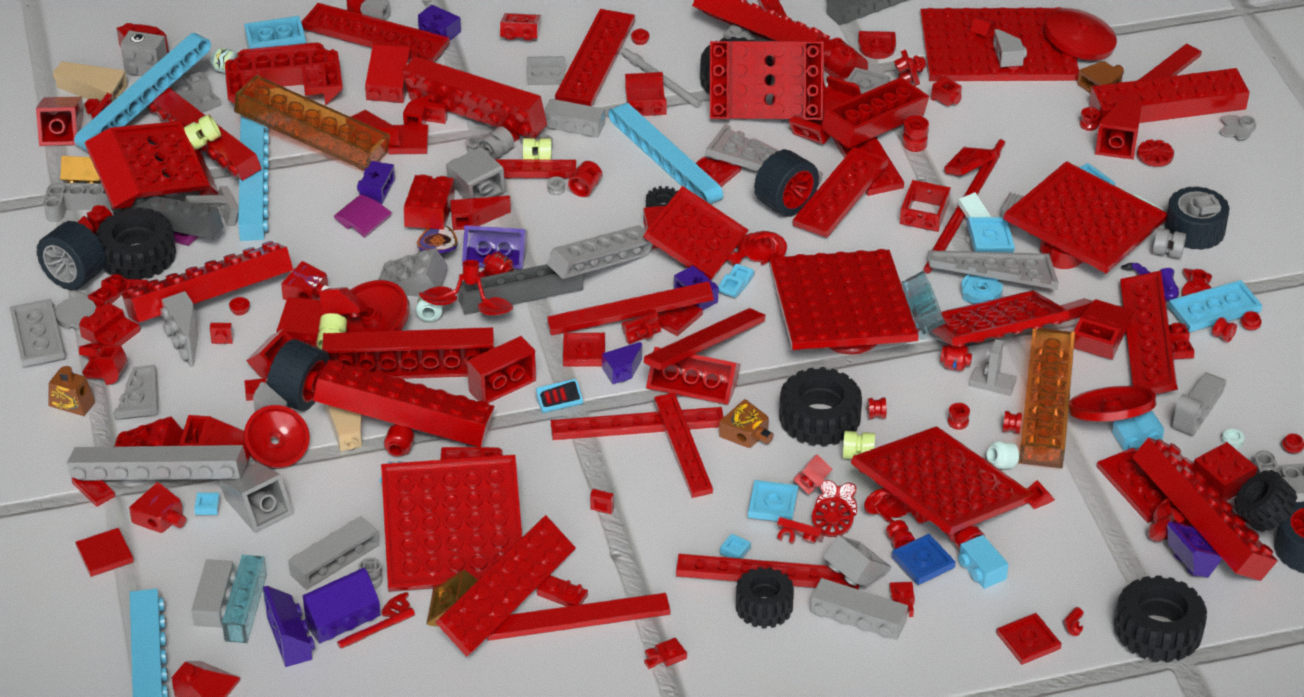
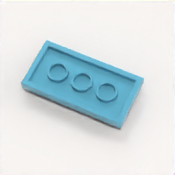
M1242 280L1169 300L1168 305L1179 321L1186 325L1189 332L1213 326L1220 317L1230 321L1242 317L1248 311L1258 313L1262 310V304Z

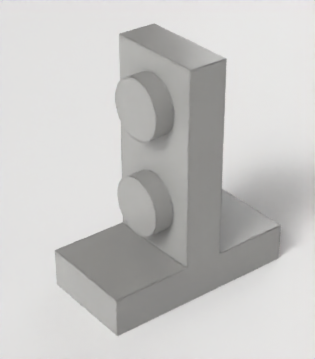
M220 186L218 195L186 196L185 202L217 207L220 216H223L227 226H235L239 209L228 186Z
M995 339L993 347L988 348L986 359L989 362H987L985 369L975 367L970 379V387L1011 396L1017 376L1000 372L1004 341Z

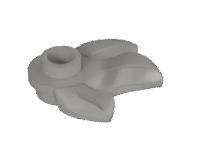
M1221 116V120L1226 124L1220 130V133L1224 136H1236L1238 139H1245L1256 129L1255 119L1251 116Z

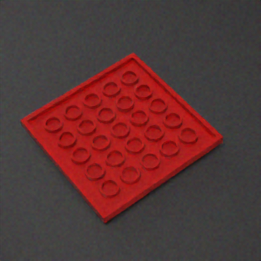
M1066 161L1004 213L1003 219L1107 274L1167 220V212Z
M937 426L854 455L851 460V464L861 473L869 476L876 484L887 489L893 496L898 497L908 507L916 510L926 520L931 521L941 531L949 535L1030 503L1035 495Z
M516 455L381 464L388 592L436 588L462 570L467 571L479 580L522 538Z

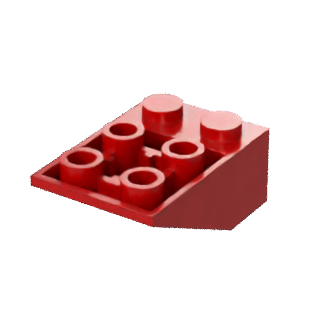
M1095 299L1082 314L1074 329L1073 348L1113 360L1135 310Z
M188 415L179 446L243 445L247 465L250 454L244 444L243 430L211 416Z
M172 416L158 419L155 422L121 432L116 438L114 447L179 446L183 429Z

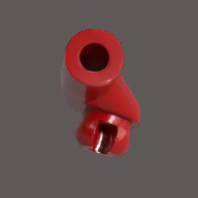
M1075 607L1063 621L1068 634L1072 636H1078L1083 631V625L1079 626V619L1084 615V612L1079 607Z

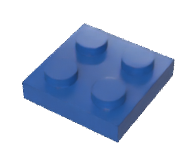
M930 534L892 551V558L917 585L954 569L956 561Z

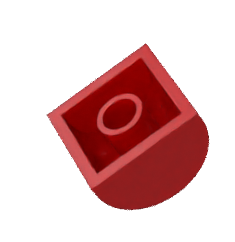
M841 38L831 39L835 45L827 63H824V71L827 74L845 80L855 67L868 70L866 58Z

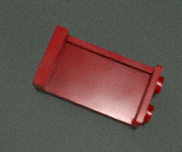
M828 76L826 78L828 90L824 93L823 119L826 109L860 95L859 86L856 83H851L838 77ZM792 116L789 120L792 133L796 136L823 145L831 137L821 129L823 120H806Z

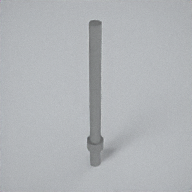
M627 48L622 50L621 54L627 57L634 66H639L647 73L659 72L646 63L637 53L634 54ZM663 75L664 85L696 108L702 105L700 100Z

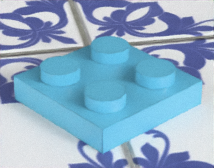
M968 217L966 223L974 252H1014L1015 246L1008 221L1004 220L1003 217Z
M754 480L748 518L778 521L779 517L793 520L798 485Z

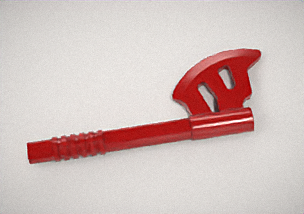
M409 592L393 597L384 605L382 616L389 617L388 619L337 641L338 647L341 649L354 644L376 632L415 616L413 608L410 607V603L406 600Z

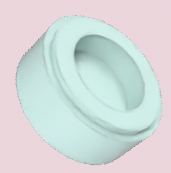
M1227 429L1223 432L1222 444L1228 442L1235 449H1239L1243 446L1244 434L1237 429Z

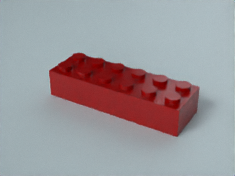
M900 77L826 109L821 129L841 142L845 147L851 148L904 124L905 119L909 116L924 115L929 95L903 77Z

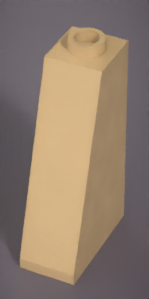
M61 61L53 72L57 88L86 99H99L100 102L107 93L113 95L111 101H114L128 86L125 70Z
M323 404L340 452L362 447L363 415Z

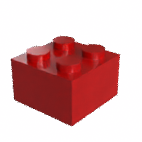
M1228 442L1194 459L1193 466L1196 471H1199L1207 478L1206 482L1209 485L1215 487L1220 492L1219 497L1226 501L1236 496L1237 492L1241 489L1240 487L1257 473L1258 468Z

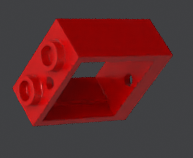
M912 180L901 207L900 224L939 232L950 202L951 187ZM914 201L940 206L937 214L911 209Z

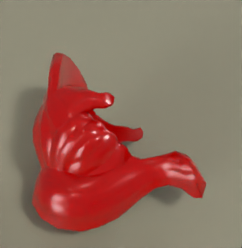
M756 231L755 233L745 235L738 244V252L730 254L727 260L735 265L740 264L742 258L747 256L751 261L761 262V265H765L769 262L770 257L785 255L787 243L777 233Z
M884 487L872 492L864 503L866 512L879 514L889 523L894 521L893 517H902L907 513H911L920 524L928 521L923 515L908 507L905 502L893 496Z
M1166 498L1160 502L1154 511L1153 523L1149 525L1147 531L1148 538L1153 542L1159 543L1168 539L1167 524L1170 521L1187 526L1191 523L1171 500Z

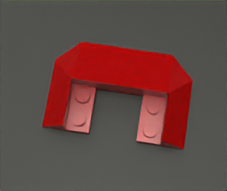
M318 42L242 49L237 53L238 56L224 62L228 100L240 108L241 102L267 99L266 88L304 85L305 95L324 94L325 105L343 89L338 51L333 49L329 51Z

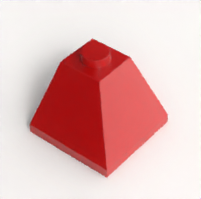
M185 661L171 677L175 697H228L240 682V677L202 661Z

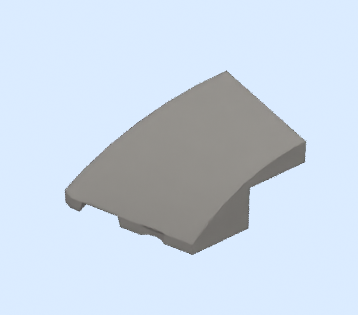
M200 71L183 74L169 87L201 112L221 105L220 98L211 92L209 78Z

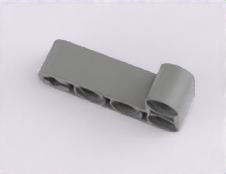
M53 183L48 186L43 201L46 219L50 222L61 221L66 210H92V207L96 205H105L109 210H112L102 183Z
M1205 372L1190 395L1182 394L1175 409L1173 428L1194 436L1222 395L1226 386V380Z
M1262 450L1256 453L1253 464L1258 467L1257 473L1265 470H1274L1296 491V494L1304 493V464L1278 465L1275 456L1271 452Z

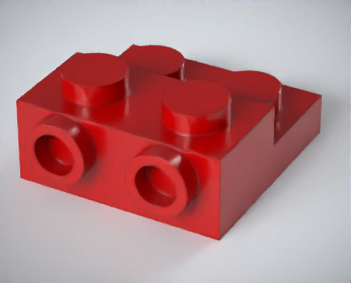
M504 13L500 21V37H505L508 40L516 39V37L527 41L534 40L539 35L541 15Z
M109 302L104 306H97L95 312L89 317L84 316L79 324L81 337L91 343L100 345H123L140 332L139 324L126 318L122 309Z

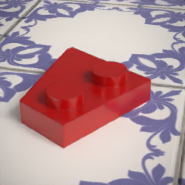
M963 147L944 167L945 173L955 176L964 175L997 157L996 150Z

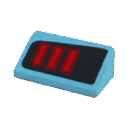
M576 379L536 388V400L542 413L583 404Z

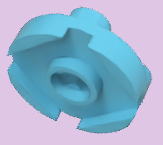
M969 274L962 280L961 292L962 299L965 302L976 304L1001 298L1003 285L1002 282L1001 284L998 282V279L977 275L970 277Z

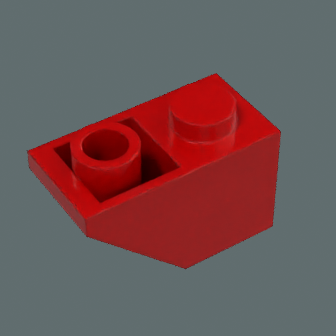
M347 287L328 288L319 291L322 316L331 313L341 316L342 314H349V317L362 316L361 312L369 310L368 306Z

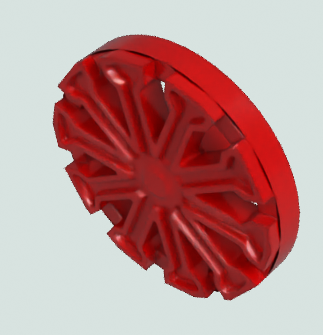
M1151 139L1139 145L1137 156L1140 161L1147 165L1160 167L1172 162L1174 149H1172L1169 143H1164L1162 140L1153 141Z
M836 497L825 498L819 501L812 511L814 527L822 529L827 525L826 530H823L825 537L843 536V534L848 533L853 525V510L843 499ZM832 502L835 503L834 507H831ZM832 526L834 527L835 532H830Z

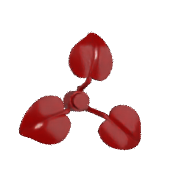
M477 260L463 261V274H459V280L454 290L449 287L438 286L421 293L419 292V296L428 303L448 305L457 301L456 294H458L464 280L469 285L478 284L483 301L478 304V309L483 314L500 315L513 310V305L503 298L492 297L487 299L485 297L481 278L488 275L484 273V270L479 272V262Z

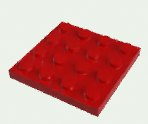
M682 186L646 230L643 238L688 268L694 265L712 281L727 261L728 256L734 252L740 240L747 235L749 230Z

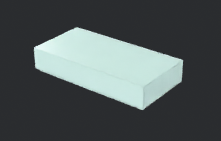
M976 193L960 198L957 202L967 219L968 217H991Z

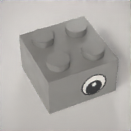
M129 30L121 42L126 74L143 76L167 55L165 36Z

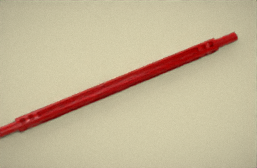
M998 140L994 149H992L996 150L997 157L980 167L963 197L972 193L978 195L1001 156L1000 152L1005 145L1004 140ZM959 205L931 251H946L965 218V214ZM927 261L923 270L926 273H930L933 268L929 266Z

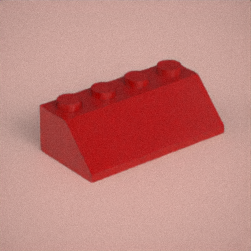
M654 347L653 352L661 348ZM694 354L662 370L650 366L646 388L667 393L675 392L677 395L729 405L737 385L741 364Z

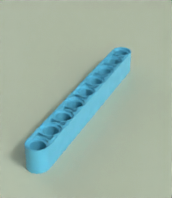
M197 33L188 35L75 135V144L87 151L84 143L88 139L108 128L121 127L128 124L210 51L211 42Z
M623 103L609 109L608 115L611 122L679 185L684 186L709 204L723 199L724 195L720 185L629 103Z

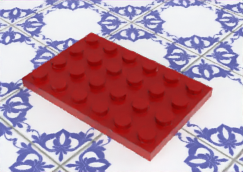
M1032 290L920 316V322L922 326L953 347H962L968 342H983L985 338L989 337L1000 338L1010 332L1021 333L1027 328L1038 329L1042 328L1044 324L1062 323V320L1069 319V310Z

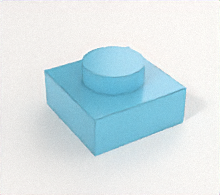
M197 492L194 507L195 515H218L220 494Z
M731 534L721 545L720 554L729 558L742 559L751 549V542Z

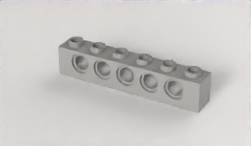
M637 225L555 247L550 253L547 265L562 279L647 256L653 244L643 238L646 230Z

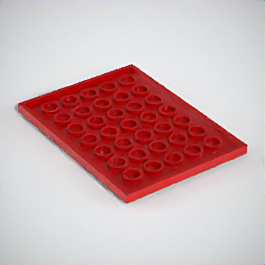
M1061 7L920 9L929 81H938L944 76L952 81H1078L1079 67L1077 58L1054 46L1044 32V23L1047 16L1052 11L1061 9ZM982 17L996 22V26L987 36L970 31L973 18ZM995 29L1021 39L1022 45L1026 47L1027 56L1023 59V66L1000 67L993 46Z
M890 250L839 251L830 254L779 255L769 258V266L792 350L918 341L919 334Z

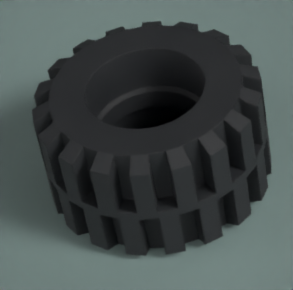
M1265 470L1255 474L1252 478L1250 477L1240 487L1241 489L1237 492V497L1234 500V508L1237 513L1254 530L1264 532L1280 526L1283 521L1285 522L1288 519L1287 517L1292 514L1293 508L1297 504L1296 491L1278 472Z
M758 567L757 570L750 569L749 573L742 574L736 585V612H738L740 619L744 618V622L747 624L752 623L753 627L762 626V628H767V626L773 628L776 627V624L781 625L785 623V619L788 620L790 613L793 611L794 587L792 580H789L787 574H782V571L778 569L775 571L771 567L767 569Z

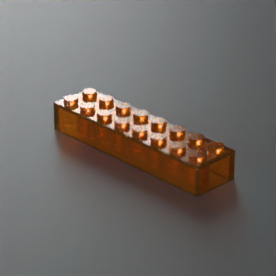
M255 75L236 93L234 112L365 171V168L369 167L371 161L379 162L388 153L390 134L258 75Z
M1043 328L1033 329L1019 454V463L1063 468L1075 332Z

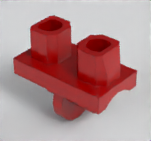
M906 49L900 51L902 57L895 60L894 65L898 72L906 71L898 74V77H903L908 82H913L915 86L919 85L920 81L917 72H922L926 67L925 59L917 55L912 59L908 57Z
M107 93L101 102L99 99H87L84 106L86 113L91 114L92 120L113 102L111 101L113 95Z
M653 311L631 321L622 322L621 325L626 343L632 344L644 338L651 339L654 334L661 332L658 312Z

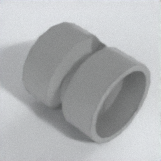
M499 126L480 139L477 147H481L493 159H497L513 148L514 139L506 128Z
M1158 228L1153 253L1159 255L1168 253L1170 257L1181 259L1186 241V233L1175 231L1172 234L1170 230ZM1170 240L1174 242L1173 247L1169 246Z

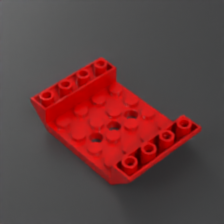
M710 41V119H790L792 116L806 120H823L824 41ZM769 55L775 58L773 66H768L766 63V58ZM770 74L775 77V83L772 86L766 83V77ZM768 94H772L775 97V102L772 105L766 102Z
M173 121L111 127L85 141L86 149L113 209L131 207L135 199L139 197L198 191L200 196L218 195V189L200 149H195L185 133L184 127L186 125L183 122ZM148 140L154 142L156 145L150 144ZM155 156H157L158 158L162 159L163 161H158V160L155 158ZM164 172L166 175H169L170 178L165 177L162 173Z

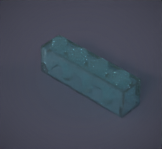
M924 271L902 281L903 290L916 328H920L923 335L946 323L933 287Z
M241 556L222 621L225 642L248 643L267 577L264 556Z

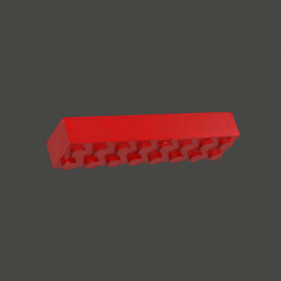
M694 0L692 4L693 7L710 17L749 30L750 33L769 41H824L825 64L835 45L834 42L829 40L830 36L822 33L821 30L807 27L802 22L792 21L791 18L785 15H777L776 12L770 9L765 10L763 7L755 3L750 4L746 0Z
M416 56L402 70L409 98L412 100L419 97H430L431 102L447 104V111L491 126L504 127L508 131L529 138H536L547 126L540 95Z
M1230 68L1092 86L1089 105L1100 111V118L1098 120L1100 122L1122 99L1142 101L1139 123L1246 110L1250 91L1238 69Z
M268 241L262 243L260 248L250 247L244 249L242 254H229L223 257L224 260L218 262L211 260L205 262L203 267H190L185 269V273L179 275L178 273H172L165 276L166 279L151 280L146 282V286L140 288L139 286L126 289V293L122 294L128 317L137 322H142L160 316V309L163 308L162 299L184 291L193 304L292 271L294 269L288 249L284 245Z
M493 327L323 333L322 350L329 354L331 361H341L343 364L352 367L359 366L370 372H381L385 376L392 378L468 377L467 360L494 348Z
M329 360L317 379L313 399L315 402L480 448L490 429L495 406L489 405L485 401H475L463 395L447 393L442 389L435 390L423 384L406 382L402 378L388 377L381 372H370L362 367H352L337 360Z
M1148 437L1132 458L1236 574L1261 581L1278 562L1272 555L1273 550L1260 542V536L1245 525L1247 522L1240 515L1232 511L1233 506L1229 502L1219 497L1220 492L1206 482L1207 478L1202 473L1193 468L1194 464L1192 461L1180 454L1181 449L1173 443L1169 445L1161 439L1155 440Z

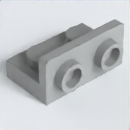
M564 56L527 57L528 85L561 84L565 77Z

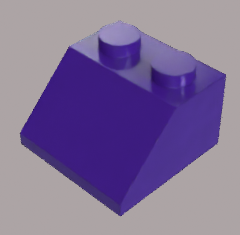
M1170 521L1167 524L1168 546L1175 552L1174 556L1187 566L1186 569L1191 575L1208 578L1222 558L1195 527Z

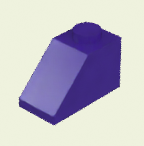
M638 342L602 353V369L612 385L633 378L642 361V343Z

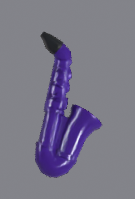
M1127 263L1121 266L1124 270H1135L1139 275L1151 273L1139 263ZM1172 268L1161 269L1165 299L1169 302V300L1176 299L1179 296V288L1174 281L1175 271Z

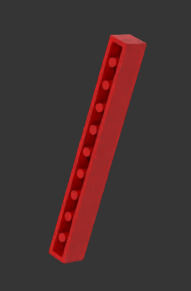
M169 87L147 106L149 111L156 113L161 121H181L186 126L193 122L199 123V119L205 116V114ZM218 124L221 137L213 141L207 140V144L199 148L201 152H206L212 160H216L223 169L229 170L233 177L236 176L242 181L262 169L256 153Z

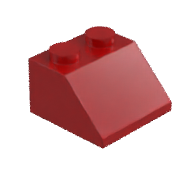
M282 329L271 335L246 361L259 377L266 378L267 380L274 357L279 349L286 342L292 340V338Z

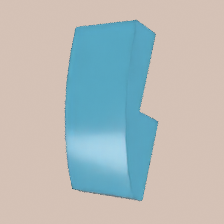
M735 264L730 274H725L719 284V292L736 298L754 277V270Z

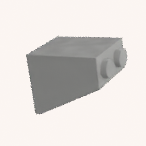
M481 147L470 150L465 155L452 159L446 164L447 176L454 178V186L464 199L495 197L505 192L503 167Z
M259 462L246 467L241 479L219 480L226 501L253 532H257L293 514L281 474Z

